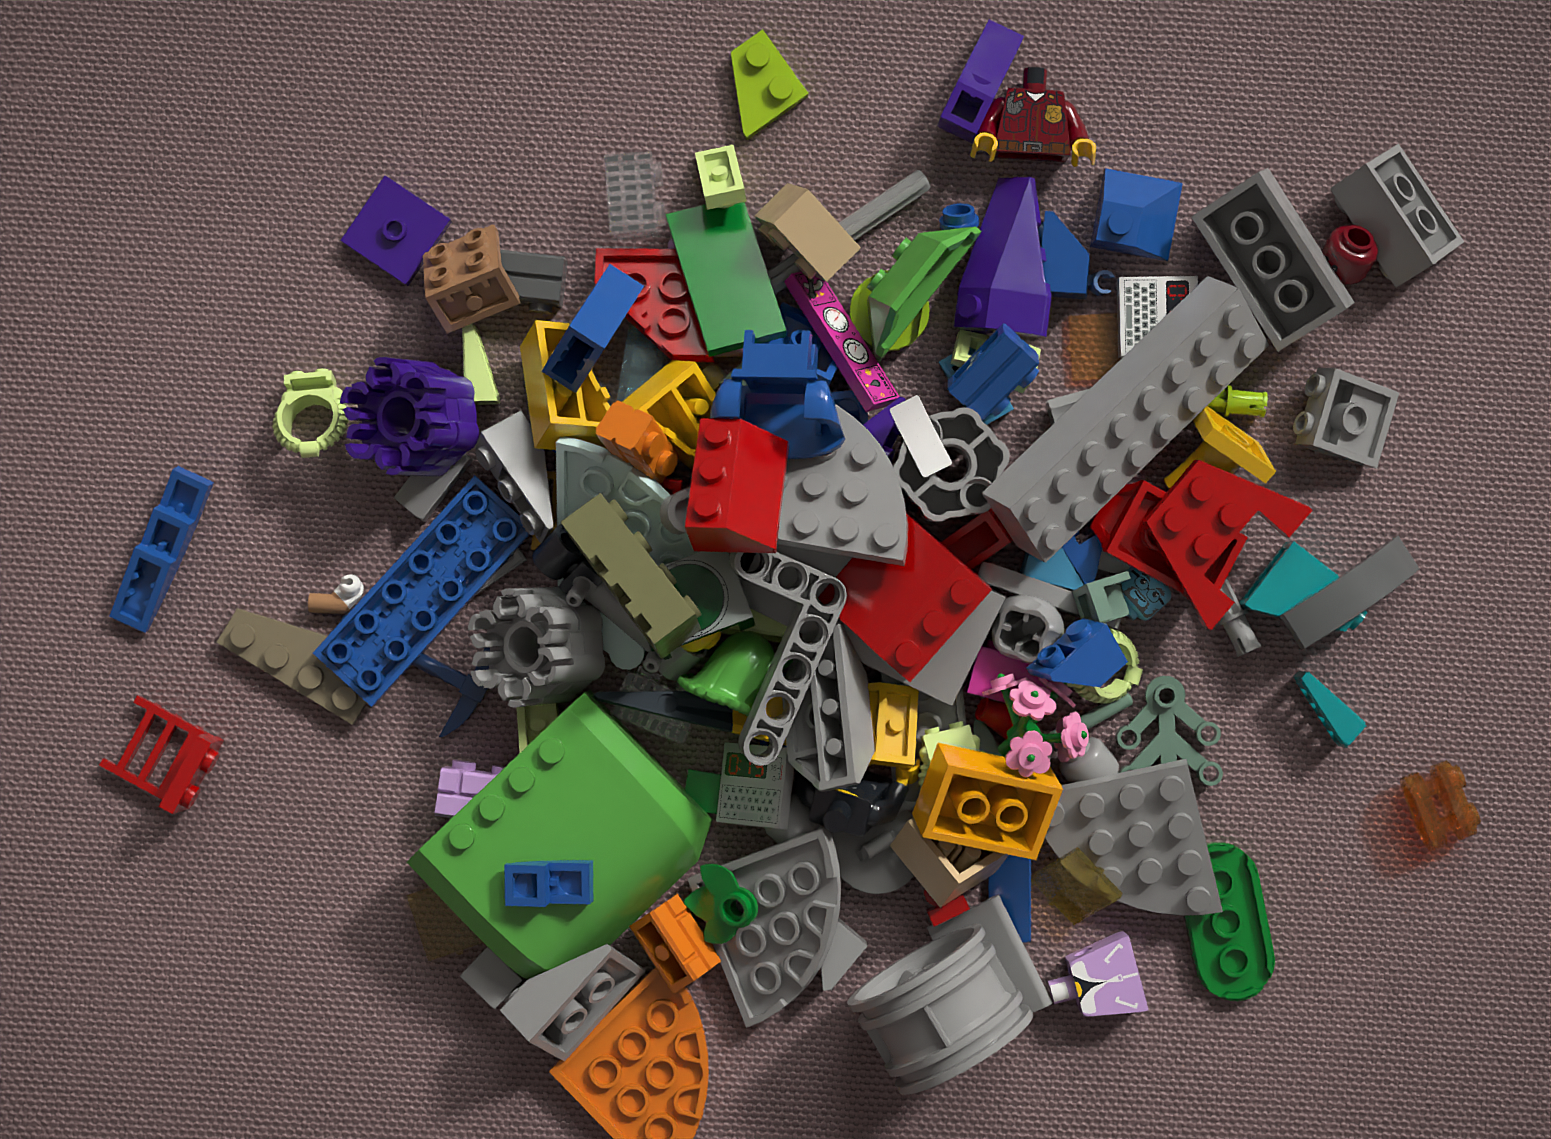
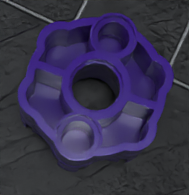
M389 357L376 358L373 361L375 365L386 368L370 366L366 373V382L351 384L352 387H346L341 394L340 404L358 405V408L346 407L343 409L346 418L351 421H362V424H351L347 429L346 438L362 440V444H345L347 452L355 459L375 460L381 470H387L386 474L444 475L451 465L455 464L467 451L475 447L479 439L474 402L475 391L471 381L466 377L457 376L449 370L439 368L433 362Z

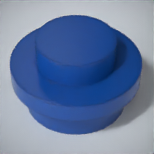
M952 204L943 209V216L939 219V225L942 230L978 227L979 216L975 214L974 207L969 204Z

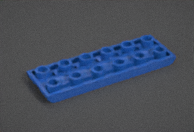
M474 475L316 648L313 654L373 707L530 536L523 527L520 516Z

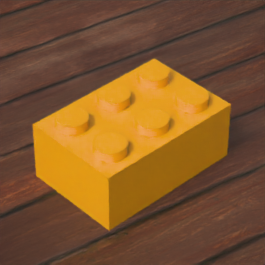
M937 743L912 815L924 838L1036 860L1063 788L1051 767L1045 773L1040 774L1033 771L1031 776L1023 777L1018 769H1011L1007 766L1003 756Z

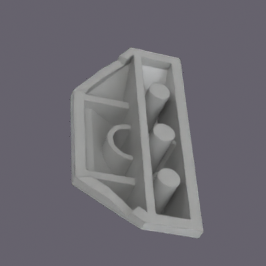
M840 624L835 625L786 737L788 762L822 792L860 784L875 752L867 673L844 627ZM818 630L804 633L801 640L803 642L812 641L817 636ZM793 659L784 676L785 679L790 680L799 676L802 669L799 659ZM782 697L783 711H784V709H785V700H784V698Z

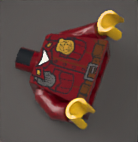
M1028 67L1023 69L1022 88H1008L1004 97L993 100L974 139L970 156L975 158L976 152L982 150L989 154L988 162H992L994 158L1066 162L1072 150L1071 164L1073 167H1078V159L1081 156L1088 157L1091 165L1095 164L1096 145L1092 140H1089L1086 127L1074 105L1065 101L1064 92L1046 90L1047 69Z

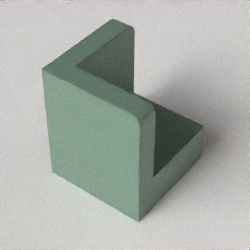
M1126 571L1090 582L1073 590L1072 594L1081 619L1085 618L1106 623L1127 616L1129 610L1120 584L1131 579L1129 572Z

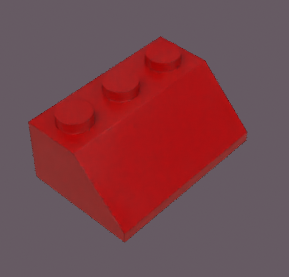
M700 418L685 521V529L694 551L776 553L789 442L742 419Z

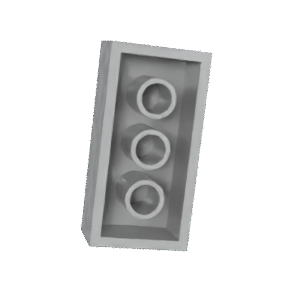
M1269 168L1259 171L1191 216L1235 286L1240 289L1249 308L1277 351L1282 350L1355 303Z

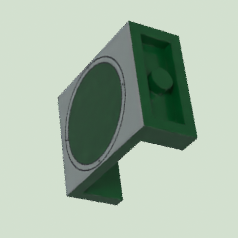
M698 552L665 565L677 581L673 586L682 597L688 595L702 614L697 618L701 630L680 646L735 625L739 626L740 631L756 626L738 576L731 568L728 552ZM649 643V646H650V648H651V651L654 652L655 650L653 649V647H652V646L650 645V643ZM671 653L664 657V660L672 658Z

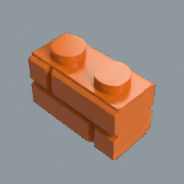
M618 400L612 403L597 426L596 435L611 454L626 463H630L649 478L655 479L659 484H662L666 476H669L674 471L677 465L678 452L652 415L638 409L634 410L632 406Z
M678 894L629 926L673 994L721 962L712 943L704 940V933L692 917L690 909L683 903Z

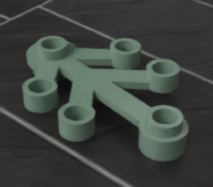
M1171 676L1154 678L1145 690L1147 704L1128 725H1124L1117 730L1115 740L1121 748L1127 750L1136 748L1141 741L1140 733L1157 716L1159 732L1130 765L1123 766L1118 773L1149 767L1159 756L1160 764L1177 761V756H1179L1181 759H1187L1188 765L1196 772L1197 778L1201 783L1208 786L1218 784L1223 777L1222 768L1215 762L1207 761L1175 732V716L1195 731L1196 740L1206 746H1212L1219 741L1221 736L1219 727L1213 722L1205 721L1184 702L1185 690L1177 679ZM1164 688H1168L1172 692V699L1168 703H1162L1159 699V693ZM1206 726H1210L1214 730V736L1209 741H1204L1201 737V731ZM1126 730H1131L1135 734V740L1130 745H1125L1121 740V735ZM1213 766L1216 769V776L1213 780L1207 781L1203 777V771L1206 767Z

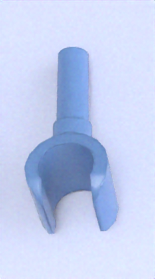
M1102 270L1089 275L1088 288L1093 294L1104 295L1111 292V290L1101 289L1097 282L1099 276L1108 279L1115 278L1112 272Z

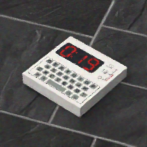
M1198 276L1117 278L1118 358H1123L1198 286Z

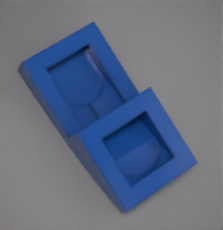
M593 860L529 861L506 863L504 865L505 906L546 907L549 903L591 904L594 901Z

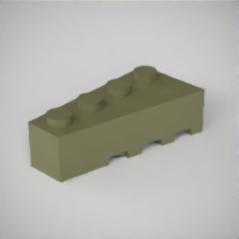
M599 493L562 520L561 524L565 532L659 657L663 659L701 630L697 618L702 614L688 595L682 597L673 586L677 581L664 563L658 566L651 558L649 553L653 549L639 531L633 534L624 523L629 518L618 502L613 499L608 503L604 496Z

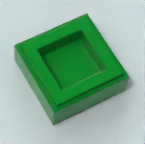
M688 769L685 791L706 813L717 814L721 774Z

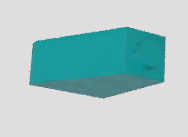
M1285 542L1239 601V604L1244 610L1247 609L1248 611L1281 618L1280 615L1307 596L1318 592L1339 576L1296 542ZM1363 611L1334 631L1346 632L1348 628L1354 630L1363 621L1367 611Z

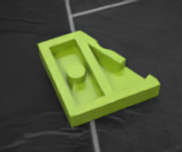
M763 29L731 51L743 136L748 140L806 99L809 93Z

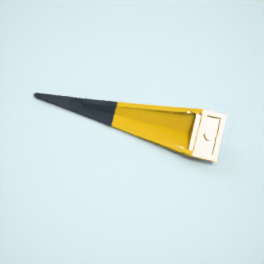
M881 682L868 683L875 752L868 766L876 764L911 769L915 765L919 690L904 685ZM688 691L597 692L593 695V698L597 701L739 735L747 719L746 715L726 705L710 702ZM773 697L766 704V714L771 717L782 714V697ZM761 734L753 737L755 739H760L769 742L768 736Z

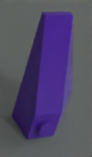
M998 178L980 228L982 232L975 241L959 286L954 327L991 336L1004 323L1018 336L1046 337L1052 296L1050 284L1045 283L1042 263L1046 262L1045 249L1040 247L1038 227L1041 225L1034 178Z

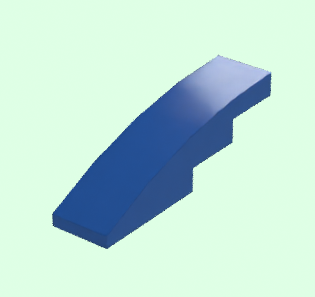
M180 466L172 469L161 502L153 508L141 543L134 547L109 617L144 633L149 630L186 553L214 482Z

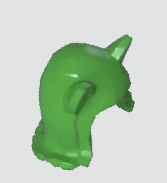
M750 630L736 632L727 637L717 647L696 675L693 673L683 674L677 678V682L684 690L719 705H726L748 717L775 653L768 640L759 633ZM793 659L788 660L784 664L782 671L791 665Z

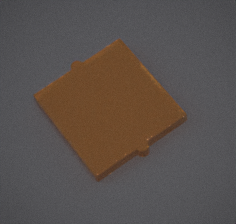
M1117 313L1068 316L1070 344L1066 347V351L1070 353L1072 381L1100 380L1122 359L1118 358Z

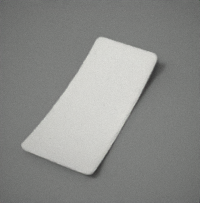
M918 395L890 409V413L923 477H928L952 464Z

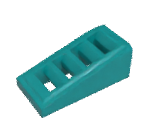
M1298 671L1293 676L1296 684L1334 743L1340 747L1347 748L1367 726L1365 725L1366 722L1310 672Z

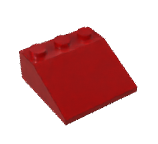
M906 513L908 521V547L905 566L852 557L835 578L843 583L847 593L839 619L908 682H911L992 589ZM831 583L818 596V599L823 604L829 603L834 597L835 591Z

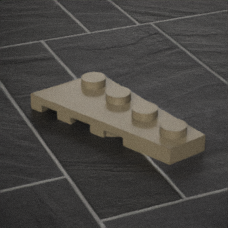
M237 608L217 640L218 644L352 725L356 723L367 705L366 701L313 654L316 648L327 638L325 634Z

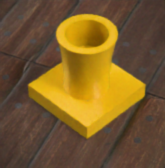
M1206 406L1193 419L1203 442L1180 466L1164 478V482L1170 489L1194 460H1201L1231 474H1234L1241 466L1265 484L1275 474L1276 470L1258 441Z

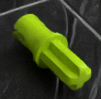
M1228 385L1207 406L1215 412H1223L1224 417H1228L1229 413L1264 418L1266 414L1264 406H1267L1268 394L1267 392L1232 390V386Z

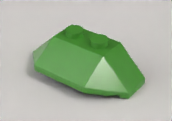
M976 226L918 233L913 241L906 237L891 257L897 261L888 273L880 269L867 286V289L872 292L868 297L867 307L873 355L876 360L880 362L979 237L982 231Z

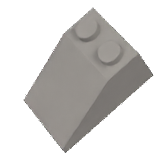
M606 944L528 979L522 986L511 993L508 1002L500 1011L528 1042L565 1062L643 975L645 970Z

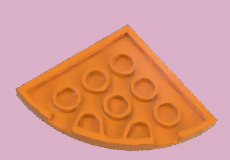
M656 967L609 1011L565 1062L559 1059L549 1070L551 1075L613 1139H693L703 1116L708 1091L709 1058L701 1017L688 988L685 986L673 994Z

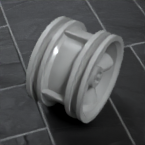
M971 924L956 929L914 950L872 977L856 990L847 1001L852 1012H862L858 1017V1023L863 1030L867 1031L885 1062L884 1067L889 1076L897 1077L895 1086L902 1095L927 1090L972 1068L1013 1040L1028 1026L1033 1018V1013L1029 1006L1020 1004L1023 996L1020 990L1014 987L1000 963L992 942H981L986 934L981 924Z

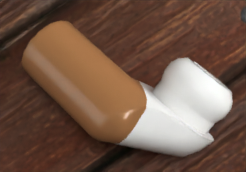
M352 574L345 575L340 579V585L331 594L310 593L308 611L310 613L345 614L361 599L364 586L357 576Z

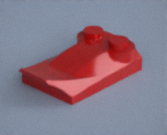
M1145 480L1126 484L1095 514L1090 524L1091 529L1097 535L1104 552L1186 597L1180 588L1181 584L1173 570L1165 562L1142 522L1167 492ZM1240 532L1204 574L1219 589L1224 584L1248 538Z

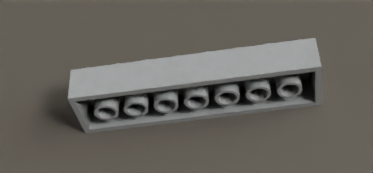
M1207 276L982 492L1017 547L1046 563L1269 346L1240 289Z

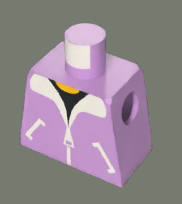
M1124 931L1112 934L1067 955L1065 961L1069 975L1048 981L1053 1003L1058 1004L1076 999L1078 1009L1083 1016L1148 1011L1130 938Z

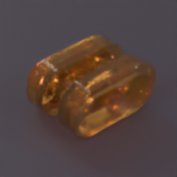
M1447 760L1430 766L1431 779L1424 781L1418 772L1400 778L1401 789L1418 833L1430 852L1447 846L1446 833L1453 831L1459 840H1463L1476 835L1477 825L1481 824V819L1475 805L1472 802L1468 803L1463 788L1466 787L1463 772L1458 765L1452 766ZM1435 794L1438 795L1446 815L1441 818L1431 797Z

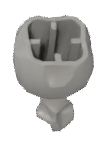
M1012 595L1005 598L992 624L993 645L1002 655L1031 664L1037 659V655L1042 649L1053 645L1064 635V623L1057 609L1048 601L1030 595Z

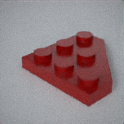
M596 248L595 286L609 264L644 285L625 316L634 327L671 360L714 362V356L708 357L675 249Z

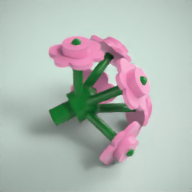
M1000 673L997 679L990 681L992 689L984 691L982 694L985 696L1002 691L1013 726L1007 731L1008 738L998 746V751L1005 757L1009 768L1018 769L1023 777L1031 776L1033 771L1040 774L1045 773L1050 768V759L1048 758L1052 753L1050 743H1054L1055 748L1058 749L1057 754L1060 762H1068L1069 759L1084 756L1089 735L1086 725L1081 723V718L1077 712H1072L1069 716L1060 718L1056 725L1057 733L1041 734L1039 727L1036 725L1039 720L1043 719L1044 715L1054 713L1056 709L1055 700L1058 697L1072 708L1076 706L1068 698L1073 691L1067 687V683L1048 682L1046 679L1039 677V681L1047 687L1045 688L1036 686L1033 682L1028 681L1027 677L1015 681L1013 673L1006 676ZM1019 685L1018 689H1012L1010 691V687Z

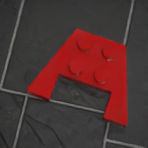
M1194 460L1142 522L1165 562L1171 567L1180 582V588L1187 600H1190L1195 608L1201 624L1206 629L1212 630L1235 602L1204 576L1211 565L1256 512L1281 535L1290 538L1313 510L1305 504L1201 460Z

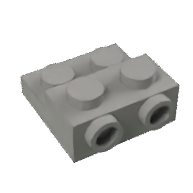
M1317 368L1316 373L1312 374L1305 384V394L1309 396L1305 411L1299 413L1294 421L1293 430L1297 434L1295 444L1324 455L1337 456L1367 468H1377L1399 392L1336 368Z

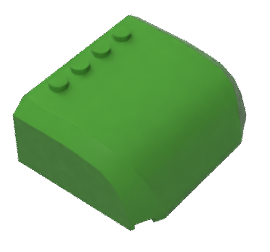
M591 690L584 692L407 861L409 866L507 966L527 980L601 946L611 945L698 862L713 818L698 805L680 783L601 701L593 698L594 693ZM593 860L594 901L591 904L549 903L546 907L505 906L504 865L506 863Z

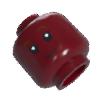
M1356 225L1336 228L1329 235L1321 249L1330 266L1344 285L1357 284L1364 279L1378 255V247L1372 234L1367 229Z

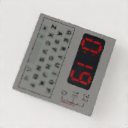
M725 742L716 822L788 830L794 767L788 762L786 747L781 748L775 761L768 765L760 766L751 763L743 755L738 743ZM749 744V750L752 754H761L768 748V746Z

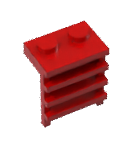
M137 695L133 703L147 710L118 764L103 758L99 766L162 800L158 807L171 814L190 809L200 793L201 788L199 786L203 778L211 772L220 756L218 751L224 740L204 731L198 725L189 723L182 719L183 717L165 710L161 705ZM156 716H159L168 722L139 776L127 769ZM177 727L189 732L160 787H157L148 782Z

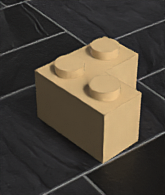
M787 183L754 216L762 224L758 229L760 234L774 247L778 245L784 251L787 248L791 249L798 257L794 262L795 265L809 279L815 276L827 282L861 248L808 189Z
M914 817L906 822L890 845L940 908L993 875L1009 856L1008 854L924 838L919 831Z

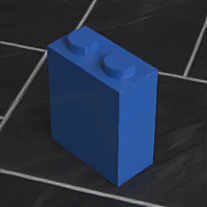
M609 264L541 372L576 393L644 285Z

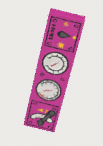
M802 272L792 273L784 281L787 288L864 410L869 412L884 408L898 399L900 396L829 284L815 276L809 279Z

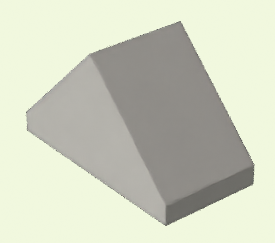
M838 918L832 945L821 966L823 991L832 990L867 947L866 940L840 918Z

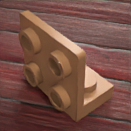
M495 225L475 228L464 237L449 243L437 244L423 254L425 298L447 334L520 304L519 294L501 263L499 233Z

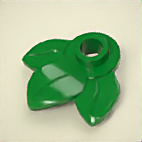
M704 864L700 867V872L705 885L693 891L684 900V904L695 915L707 921L704 940L709 943L723 944L733 939L739 928L750 925L756 919L758 903L749 890L739 887L734 874L730 870L718 864ZM737 900L742 904L744 913L737 909Z

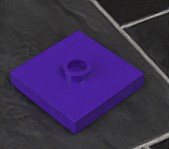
M384 175L340 241L406 286H409L423 265V254L437 245L452 221Z

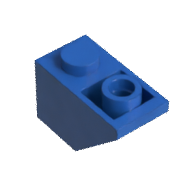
M1045 211L1044 222H1041V225L1038 227L1040 246L1045 249L1046 262L1042 263L1045 283L1050 284L1052 297L1086 300L1090 254L1053 211Z
M1082 618L1069 625L1066 633L1053 645L1042 649L1038 653L1037 659L1026 669L1030 675L1054 682L1101 687L1128 661L1107 624Z

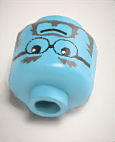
M1130 567L1126 571L1129 572L1131 579L1120 584L1129 610L1127 617L1132 621L1137 617L1146 621L1151 619L1171 600L1172 593L1168 586Z

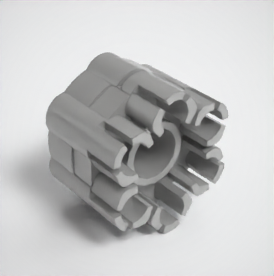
M963 407L953 412H940L929 416L944 448L956 450L963 456L966 461V474L963 479L953 483L942 481L935 473L928 477H923L903 439L897 461L893 465L902 494L915 506L916 512L921 516L920 519L927 524H937L948 518H960L970 515L978 516L988 511L991 506L982 492L1004 472L1008 465L1009 450L1007 446L997 439L993 431L982 422L979 414L973 409Z
M559 587L504 589L501 591L503 596H497L493 604V610H485L479 612V614H474L469 621L468 630L487 629V633L471 635L472 644L476 648H490V651H481L474 654L472 665H489V669L471 671L472 679L478 686L498 688V693L503 701L510 700L508 704L510 707L569 702L575 697L576 693L585 689L592 681L597 680L604 671L605 659L603 655L602 617L597 608L587 605L584 601L578 607L570 606L566 601L567 594Z

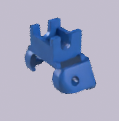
M745 330L742 369H733L732 379H724L712 403L710 418L742 419L789 442L788 459H804L826 455L840 448L845 441L844 432L827 381L818 380L817 378L818 349L816 344H812L811 332L802 331L801 344L755 343L754 331ZM742 379H745L748 386H742Z

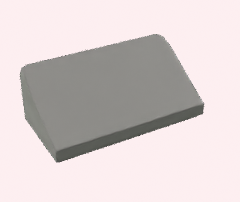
M465 453L442 476H410L394 496V499L421 521L426 522L474 459Z

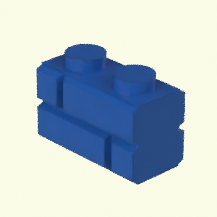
M1003 323L948 379L947 389L967 408L976 411L982 421L990 413L997 416L1008 406L1011 401L1008 395L1018 385L1025 388L1035 379L1039 373V370L1036 368L1039 365V355L1010 327Z

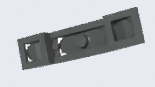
M1398 535L1368 554L1366 559L1321 590L1307 596L1280 615L1301 650L1371 607L1420 569Z

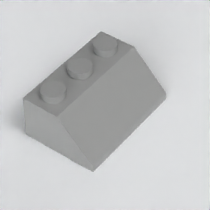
M1399 144L1366 163L1330 188L1335 196L1338 208L1348 215L1354 225L1361 226L1372 234L1378 247L1376 259L1379 262V268L1396 288L1429 268L1464 243V240Z

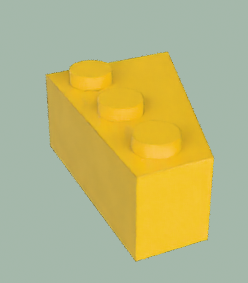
M535 320L520 345L534 448L556 450V442L560 437H570L607 449L596 435L597 426L610 408L608 403L610 395L606 387H600L592 369L576 393L541 372L570 324Z
M672 360L622 402L632 406L634 410L638 409L652 415L678 452V459L693 470L700 418H710V411L716 394L696 362Z

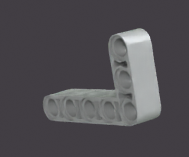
M731 552L730 565L737 575L798 602L738 740L739 749L751 763L763 766L775 761L780 753L843 609L847 593L845 586L837 578L778 552L759 553L760 565L752 572H745L741 567L740 560L743 553ZM793 566L797 571V581L790 588H782L778 582V575L783 568ZM829 582L834 587V597L827 604H819L816 600V590L821 584ZM806 621H815L818 625L817 636L812 641L803 642L799 637L800 627ZM790 659H799L802 665L799 676L790 680L785 679L782 673L784 664ZM773 697H783L785 709L782 714L776 717L768 716L766 714V704ZM761 734L768 736L769 745L766 751L761 754H752L749 750L752 738Z

